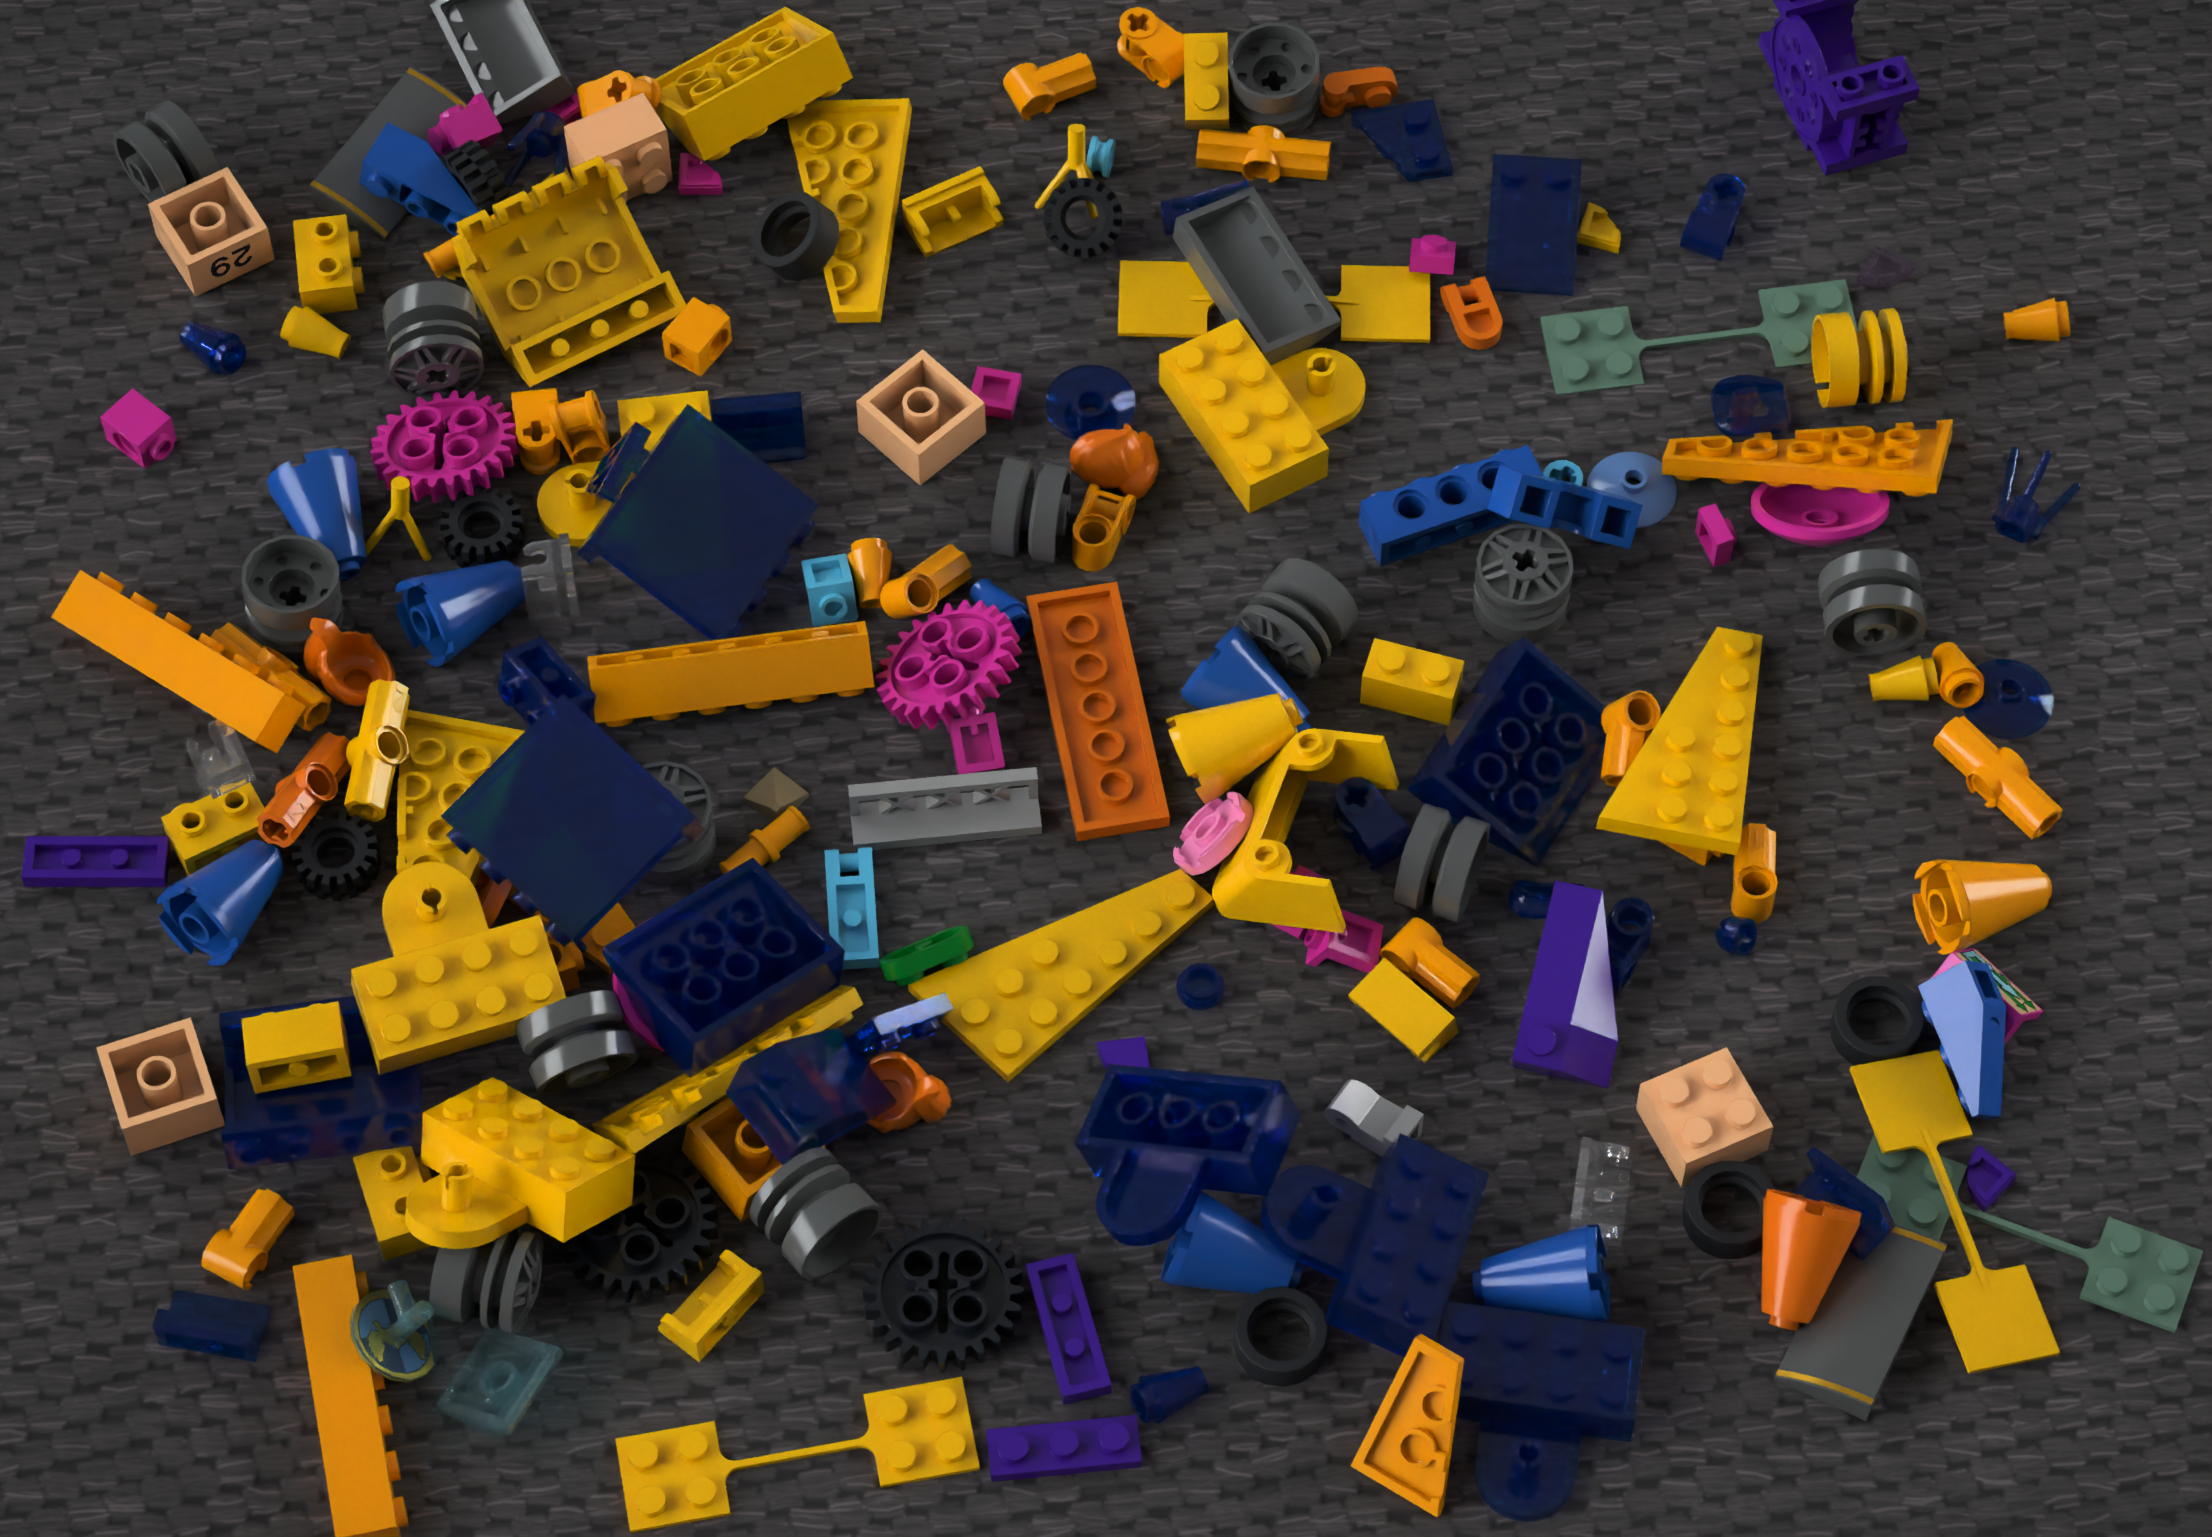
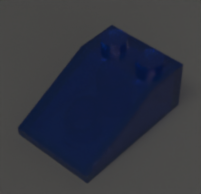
M1493 154L1485 277L1491 291L1573 296L1582 159Z
M839 1028L778 1042L743 1061L726 1091L728 1097L782 1165L809 1149L819 1148L895 1106L897 1102L895 1097Z

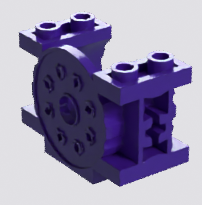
M1773 0L1781 17L1775 20L1771 31L1760 33L1758 45L1775 76L1773 85L1806 151H1813L1824 175L1827 176L1905 154L1908 141L1897 119L1900 117L1899 112L1903 111L1904 103L1918 99L1920 88L1903 55L1859 67L1854 37L1852 35L1853 24L1851 23L1854 15V5L1859 0Z

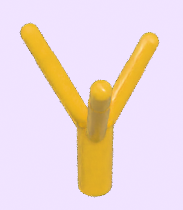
M1072 124L1068 126V160L1035 203L1036 209H1042L1045 206L1050 194L1062 184L1071 170H1076L1078 178L1094 179L1085 162L1084 125ZM1084 200L1089 217L1091 219L1097 218L1098 213L1095 204Z
M398 476L392 479L391 509L366 541V557L396 519L403 520L424 561L431 560V554L409 512L410 482L406 477Z

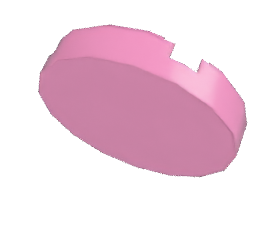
M1228 792L1227 800L1222 801L1218 797L1208 802L1185 825L1179 837L1184 843L1181 849L1174 847L1173 857L1174 862L1187 874L1194 876L1213 868L1228 856L1242 840L1251 825L1254 811L1252 804L1241 794Z

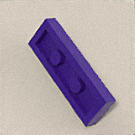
M26 836L21 878L25 887H167L171 843L168 836Z
M1074 1253L1025 1264L1027 1279L1063 1405L1112 1393L1111 1380Z
M1137 1415L986 1429L991 1482L1142 1467Z

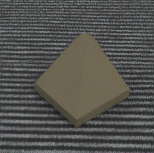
M774 767L743 797V801L772 822L785 812L786 808L790 805L795 808L800 806L809 797V793Z

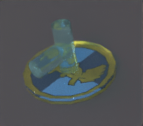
M406 1280L390 1284L388 1290L382 1289L368 1293L353 1308L349 1322L352 1342L367 1365L373 1371L389 1380L411 1382L424 1377L436 1364L440 1350L438 1334L430 1319L434 1314V1309L425 1300L417 1303L412 1299Z

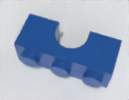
M1499 465L1487 509L1508 519L1548 529L1551 526L1579 534L1591 540L1630 549L1643 505L1617 494Z

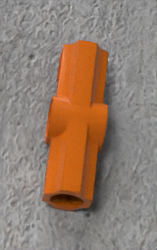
M331 732L323 734L295 770L277 783L275 796L257 818L259 823L257 832L268 844H276L285 848L294 843L319 808L336 796L338 783L351 768L346 757V748L349 740L345 736H337Z

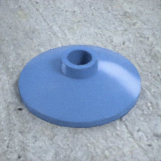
M1621 452L1610 455L1601 460L1592 469L1587 480V487L1617 494L1642 504L1636 528L1651 526L1664 519L1673 509L1677 499V484L1674 476L1662 475V462L1643 453ZM1636 479L1640 481V484L1631 485L1626 480Z

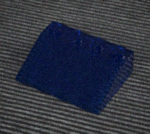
M1523 637L1497 651L1407 787V790L1424 804L1448 810L1454 825H1457L1466 816L1489 823V843L1537 866L1602 767L1607 734L1604 732L1601 724V715L1605 706Z
M752 857L603 947L602 954L659 1046L691 1078L837 987L840 983L845 950Z

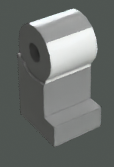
M1347 1080L1324 1112L1330 1124L1396 1166L1401 1163L1422 1134L1423 1113L1409 1105L1402 1109L1379 1096L1372 1088L1357 1080Z

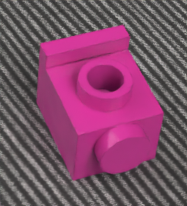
M481 92L472 98L465 109L462 104H459L441 113L437 126L428 129V139L432 148L443 157L469 140L478 142L481 149H484L494 143L503 129L484 94Z

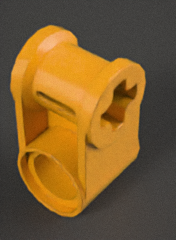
M1135 7L1126 10L1121 15L1119 28L1122 33L1117 44L1119 55L1145 73L1151 81L1154 82L1157 79L1159 81L1157 85L1161 88L1169 87L1184 74V35L1174 30L1146 8Z
M622 70L613 71L600 79L584 83L577 88L582 118L643 92L654 110H656L661 98L659 83L649 76L633 78L630 73Z
M557 388L511 392L513 420L516 424V437L519 443L521 464L526 471L532 474L542 475L550 473L556 469L561 458L560 440L557 439L548 411V401L557 400L559 402Z
M594 390L586 391L585 397L559 403L557 400L548 401V411L557 439L561 440L573 464L611 459L606 417Z
M1091 483L1089 485L1081 510L1072 529V558L1079 568L1095 572L1109 565L1121 537L1126 534L1134 515L1136 496L1128 494L1126 497L1100 490V485Z

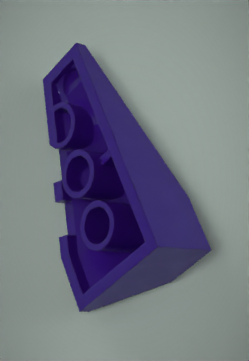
M1555 880L1523 1010L1512 1064L1514 1068L1608 1089L1618 1046V1034L1603 891Z

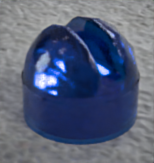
M1740 916L1724 918L1720 922L1721 929H1717L1715 932L1717 944L1728 953L1739 956L1748 955L1752 951L1757 938L1755 922L1752 919Z

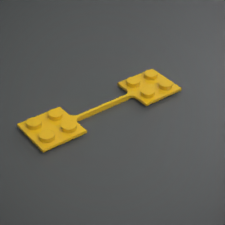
M1120 260L1118 336L1196 338L1207 332V314L1210 308L1216 304L1189 262ZM1341 265V291L1337 296H1326L1332 307L1341 315V341L1430 343V273L1409 271V266Z
M1935 1050L1851 1066L1849 1069L1882 1154L1908 1149H1918L1926 1154L1970 1262L1971 1271L1967 1276L1935 1282L1934 1284L1968 1374L2058 1356L2060 1350L2025 1264L1999 1270H1990L1982 1265L1975 1243L1936 1149L1941 1143L1970 1138L1973 1135L1940 1051Z
M962 1377L863 1394L869 1428L861 1438L732 1461L722 1456L719 1449L715 1421L616 1438L630 1533L731 1515L726 1480L736 1470L857 1448H865L873 1453L881 1488L980 1470Z

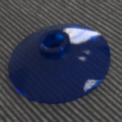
M1082 365L1063 372L1051 383L1046 394L1045 404L1047 416L1051 424L1063 435L1077 440L1080 436L1096 430L1123 429L1124 424H1130L1133 419L1136 399L1130 383L1117 371L1100 365ZM1089 407L1096 408L1098 411L1094 413H1087L1083 410Z
M2011 659L1990 660L1976 667L1984 676V692L1978 702L1963 708V711L1978 729L1998 738L2018 739L2034 734L2047 723L2053 710V693L2047 680L2036 669L2023 662ZM2009 687L2017 693L2009 695L2004 693L2002 688Z

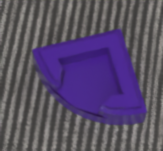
M1145 1036L1097 1042L1098 1056L1106 1069L1126 1080L1129 1084L1151 1086V1073Z
M1978 1145L1973 1151L1967 1166L1966 1183L1973 1201L1985 1212L2015 1181L2017 1174Z

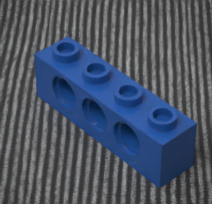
M1526 445L1514 450L1504 449L1490 458L1472 464L1462 463L1451 471L1431 478L1421 477L1412 481L1407 486L1389 492L1379 491L1360 501L1359 526L1379 566L1381 567L1516 521L1487 509L1492 490L1488 488H1493L1499 465L1544 476L1529 446ZM1446 502H1455V503H1458V504L1452 505V504H1448V503H1446ZM1405 516H1414L1416 518L1409 519L1405 518Z

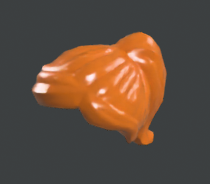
M1127 423L1124 424L1123 429L1119 430L1102 429L1088 432L1080 436L1070 450L1069 461L1071 463V470L1080 479L1088 484H1098L1100 488L1104 489L1118 488L1124 497L1131 494L1136 496V500L1140 499L1155 483L1158 475L1159 460L1154 447L1153 437L1146 431L1137 433Z
M316 617L311 619L310 629L313 632L305 642L303 662L309 678L317 683H322L330 696L345 705L360 707L366 704L370 683L379 679L395 681L396 674L392 662L372 634H362L358 631L341 632L331 620Z
M882 1052L870 1061L868 1069L858 1076L852 1086L850 1095L853 1112L862 1121L882 1133L908 1128L920 1119L929 1124L939 1122L941 1118L946 1116L952 1101L949 1088L941 1079L936 1078L934 1075H927L917 1062L902 1052Z

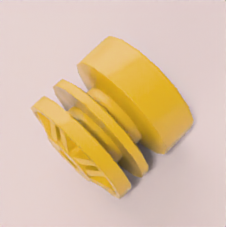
M1895 308L1880 310L1878 317H1876L1872 310L1863 311L1860 316L1857 332L1848 312L1818 314L1815 316L1811 336L1815 383L1829 382V389L1817 390L1819 403L1823 409L1856 405L1860 385H1862L1865 398L1870 405L1880 403L1882 395L1887 403L1903 401L1907 381L1908 351L1902 323Z

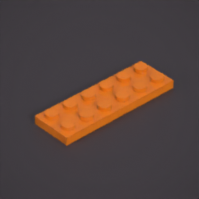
M1117 582L1026 596V606L1031 618L1032 634L1077 841L1170 826L1169 810Z

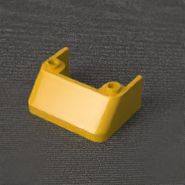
M1317 728L1306 729L1291 738L1260 768L1247 798L1252 804L1254 811L1251 825L1233 851L1223 859L1212 888V896L1221 915L1229 919L1344 933L1346 923L1330 879L1289 874L1292 867V857L1284 843L1309 780L1397 791L1399 781L1384 736Z

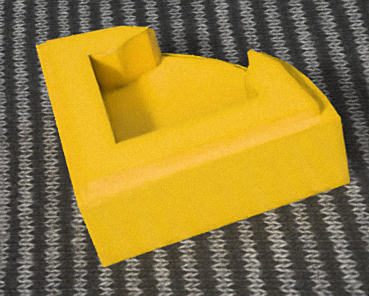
M1589 202L1577 233L1576 243L1618 254L1621 233L1614 222L1607 216L1608 212L1605 209Z

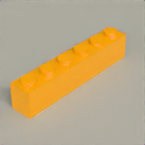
M81 570L78 572L51 618L276 754L278 753L306 705L291 697L295 690L293 686L270 674L267 681L256 676L261 667L238 653L235 654L232 661L222 655L226 649L225 645L203 632L198 640L188 635L192 628L190 624L169 612L163 620L154 614L158 605L135 591L130 599L120 594L125 585L105 573L100 572L97 579Z
M865 621L587 656L595 723L605 722L607 726L611 727L625 726L632 723L633 718L652 716V719L657 721L671 720L677 718L680 712L695 710L704 715L717 714L725 711L726 706L744 704L746 708L758 709L770 706L772 700L791 698L792 702L804 703L816 700L819 694L837 692L838 696L850 697L864 693L865 688L874 687L869 637Z
M352 1254L292 1266L335 1537H401L399 1528L407 1527L409 1523L404 1497L394 1498L392 1482L401 1480L396 1450L386 1451L384 1436L393 1434V1426L388 1404L379 1406L377 1396L378 1390L386 1389L385 1378L373 1371L360 1357L352 1342L349 1324L354 1306L363 1297L371 1295L366 1270L356 1271Z

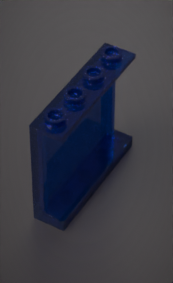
M687 404L669 424L576 553L590 564L600 555L708 637L710 641L735 638L744 626L738 619L745 609L753 612L767 594L768 590L762 586L769 575L777 578L791 560L792 556L786 553L792 542L794 541L800 545L814 527L815 522L809 518L819 504Z
M564 694L441 815L451 828L446 836L465 855L473 849L484 859L478 866L498 886L506 880L516 890L511 898L527 914L532 917L539 911L549 921L544 929L561 946L565 948L572 942L582 953L587 949V946L581 939L683 836L691 843L704 830L690 810Z
M355 996L219 1013V1028L224 1046L225 1129L221 1130V1137L229 1170L421 1145L422 1114L424 1112L422 1064H415L379 1075ZM338 1001L347 1030L352 1076L255 1094L246 1066L241 1019L259 1016L267 1012L276 1013L308 1007L317 1003L325 1004Z

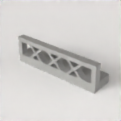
M1037 767L848 785L854 852H858V848L872 847V850L1042 834ZM1028 785V787L1007 789V787ZM974 790V792L960 793L961 791ZM928 795L926 797L913 798V796ZM880 799L877 802L859 803V801Z

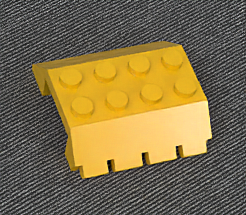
M600 155L572 167L571 171L574 180L571 182L565 172H562L532 186L535 199L531 201L527 193L522 191L492 205L495 216L493 219H490L486 210H481L456 222L459 235L451 238L461 273L502 354L530 388L675 318L686 306L670 271L668 270L661 274L622 197L628 189L617 167H612L610 163L605 165Z

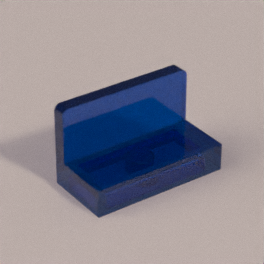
M801 391L710 399L717 466L725 467L802 460L806 458Z
M1813 1146L1806 1155L1814 1171L1793 1193L1802 1195L1804 1198L1816 1201L1822 1200L1861 1212V1224L1847 1250L1863 1261L1896 1226L1885 1199Z
M177 1290L173 1294L169 1310L158 1308L152 1327L161 1346L256 1362L269 1319L270 1308L267 1305Z

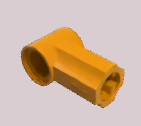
M1080 52L1039 68L1034 63L1019 64L1005 75L1003 85L1021 117L1026 121L1032 120L1030 116L1044 112L1045 115L1050 113L1057 102L1095 89L1096 77L1086 53L1082 54Z
M953 544L946 545L903 576L888 581L880 593V602L883 610L888 616L899 620L932 611L937 606L938 601L972 578L970 574L972 565L966 554L959 551ZM908 590L912 596V603L908 598Z
M1637 690L1608 704L1603 710L1601 724L1607 735L1600 778L1605 781V785L1613 787L1619 785L1649 737L1650 731L1654 729L1661 717L1658 701L1652 694L1646 691ZM1628 711L1631 713L1634 722L1630 719Z
M1749 823L1743 827L1738 853L1734 855L1731 911L1737 919L1748 924H1758L1768 919L1772 913L1778 881L1775 874L1776 832L1767 828L1766 824Z
M1417 917L1412 918L1380 951L1381 959L1385 957L1410 980L1414 978L1452 1009L1460 1006L1472 994L1480 981V974L1444 947L1438 932L1429 923Z
M257 1189L228 1230H219L211 1238L203 1253L202 1267L243 1290H249L253 1286L249 1282L258 1269L261 1271L265 1269L269 1250L294 1217L293 1207L279 1194L269 1189Z

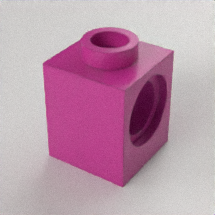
M133 388L100 416L107 441L144 469L153 461H160L166 458L177 441L171 417Z

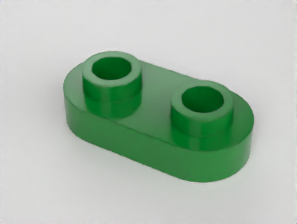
M967 926L951 927L894 950L883 956L879 963L885 980H896L899 986L908 985L922 979L925 976L924 970L939 964H941V967H950L965 961L968 958L967 952L974 947V943Z

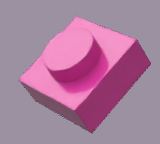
M1426 235L1421 239L1412 238L1409 271L1453 275L1456 242L1447 241L1446 238L1439 235Z
M977 366L971 391L985 402V416L1012 420L1022 385V376L1020 373Z
M1716 503L1699 508L1695 533L1713 567L1730 562L1733 545L1737 543L1736 531L1731 520L1723 518Z

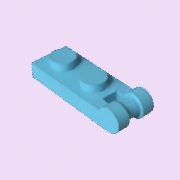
M872 847L858 848V853L839 854V849L824 850L832 970L880 967ZM859 871V876H840L842 872Z

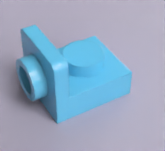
M846 553L801 561L813 626L857 620L858 613L854 586Z

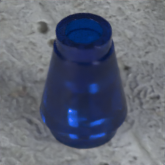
M196 321L188 322L181 330L180 342L213 373L230 375L242 366L246 357V347L238 335Z
M1198 1366L1140 1376L1138 1383L1130 1386V1398L1133 1408L1144 1423L1152 1420L1160 1423L1197 1400L1200 1396L1208 1393L1206 1377Z

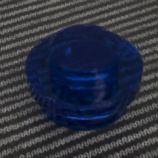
M1196 963L1186 968L1179 975L1176 985L1180 1001L1185 1006L1194 1010H1207L1216 1006L1223 998L1225 988L1221 974L1214 967L1205 963Z

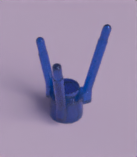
M536 111L530 122L508 143V150L513 151L525 140L527 141L526 148L505 177V180H503L509 188L532 155L545 158L557 152L554 176L565 171L567 145L564 126H566V123L560 116L548 111Z
M1242 180L1193 195L1161 201L1165 236L1173 235L1177 217L1235 194L1236 191L1246 189L1249 186V182Z
M2013 447L2007 463L1998 507L1992 516V520L1996 522L1995 528L1999 534L2024 543L2028 541L2029 537L2039 538L2044 527L2080 490V484L2073 483L2040 516L2038 512L2039 505L2032 497L2052 457V452L2050 450L2043 452L2023 494L2016 495L2013 499H2010L2020 453L2019 448Z

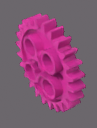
M453 390L449 398L442 399L439 392H435L433 401L426 402L421 397H417L416 407L411 408L404 404L400 405L402 415L388 414L386 416L388 425H378L376 428L378 436L371 438L373 449L370 450L378 480H384L386 489L391 490L393 478L398 476L406 477L410 482V492H413L416 502L420 501L426 494L431 495L433 503H437L442 494H448L451 501H456L458 492L463 490L469 496H473L474 486L491 487L490 476L503 478V467H513L514 461L512 456L519 454L516 424L514 423L512 413L505 412L502 402L493 405L489 395L477 401L474 391L467 394L465 398H459L458 391Z
M963 600L958 609L954 610L950 603H946L942 614L937 615L932 610L928 612V620L924 623L914 619L912 621L914 630L910 633L900 631L898 636L902 642L899 645L887 646L886 649L892 657L879 661L883 672L876 675V680L881 685L876 690L890 714L896 716L902 725L909 721L914 729H918L924 722L929 730H933L939 720L942 719L945 725L950 727L956 715L960 714L965 721L968 720L969 709L974 706L983 711L985 709L983 700L987 696L998 698L1000 696L996 690L998 684H1010L1011 679L1006 672L1018 669L1019 665L1014 657L1022 653L1017 644L1020 641V637L1004 612L1000 613L994 604L987 608L984 602L979 600L971 607L967 600Z

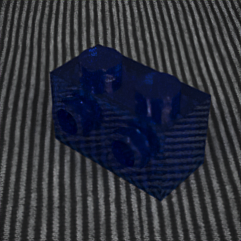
M542 636L503 653L498 692L503 702L510 707L512 706L526 721L533 735L539 736L547 746H550L563 739L581 738L590 734L596 695Z

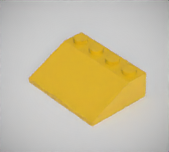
M783 7L656 78L655 80L659 83L661 89V98L655 111L690 153L703 161H712L727 155L731 151L730 147L744 139L750 140L763 135L768 130V125L777 120L797 116L804 111L806 104L818 97L826 98L836 94L841 90V84L849 81L853 76L832 31L787 7Z

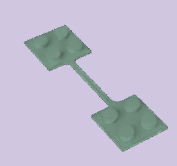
M1846 279L1758 290L1764 320L1756 327L1653 340H1642L1634 334L1628 306L1541 316L1540 324L1556 395L1642 385L1644 380L1639 355L1646 349L1748 336H1761L1768 340L1776 368L1811 364L1812 325L1816 315L1848 312L1856 332L1858 331Z
M1874 1134L1845 1207L1861 1212V1217L1899 1225L1940 1240L1945 1224L1951 1217V1214L1928 1157L1918 1149L1882 1154ZM1940 1156L1963 1216L2083 1259L2087 1263L2089 1271L2079 1297L2080 1299L2175 1333L2203 1253L2202 1250L2111 1217L2107 1219L2098 1245L2089 1249L2075 1246L1964 1205L1958 1198V1190L1967 1165Z

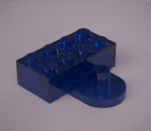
M1110 1064L1075 1145L1097 1178H1104L1097 1194L1096 1211L1109 1235L1124 1245L1147 1246L1171 1238L1184 1225L1191 1215L1202 1189L1268 1196L1301 1114L1283 1083L1279 1080Z
M1400 1133L1380 1158L1370 1188L1324 1167L1316 1165L1294 1166L1278 1175L1265 1192L1261 1203V1220L1268 1238L1282 1253L1338 1279L1324 1319L1325 1322L1405 1358L1414 1338L1419 1334H1423L1431 1340L1435 1339L1489 1173Z
M1445 1301L1440 1345L1464 1358L1456 1418L1480 1421L1474 1476L1479 1494L1491 1509L1506 1518L1516 1521L1528 1522L1545 1519L1558 1512L1567 1503L1573 1492L1581 1435L1631 1442L1636 1417L1645 1328Z

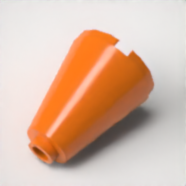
M1774 1189L1766 1190L1765 1198H1763L1761 1311L1770 1315L1769 1324L1798 1331L1799 1323L1810 1324L1861 1224V1212L1822 1200L1816 1201L1804 1198V1196Z

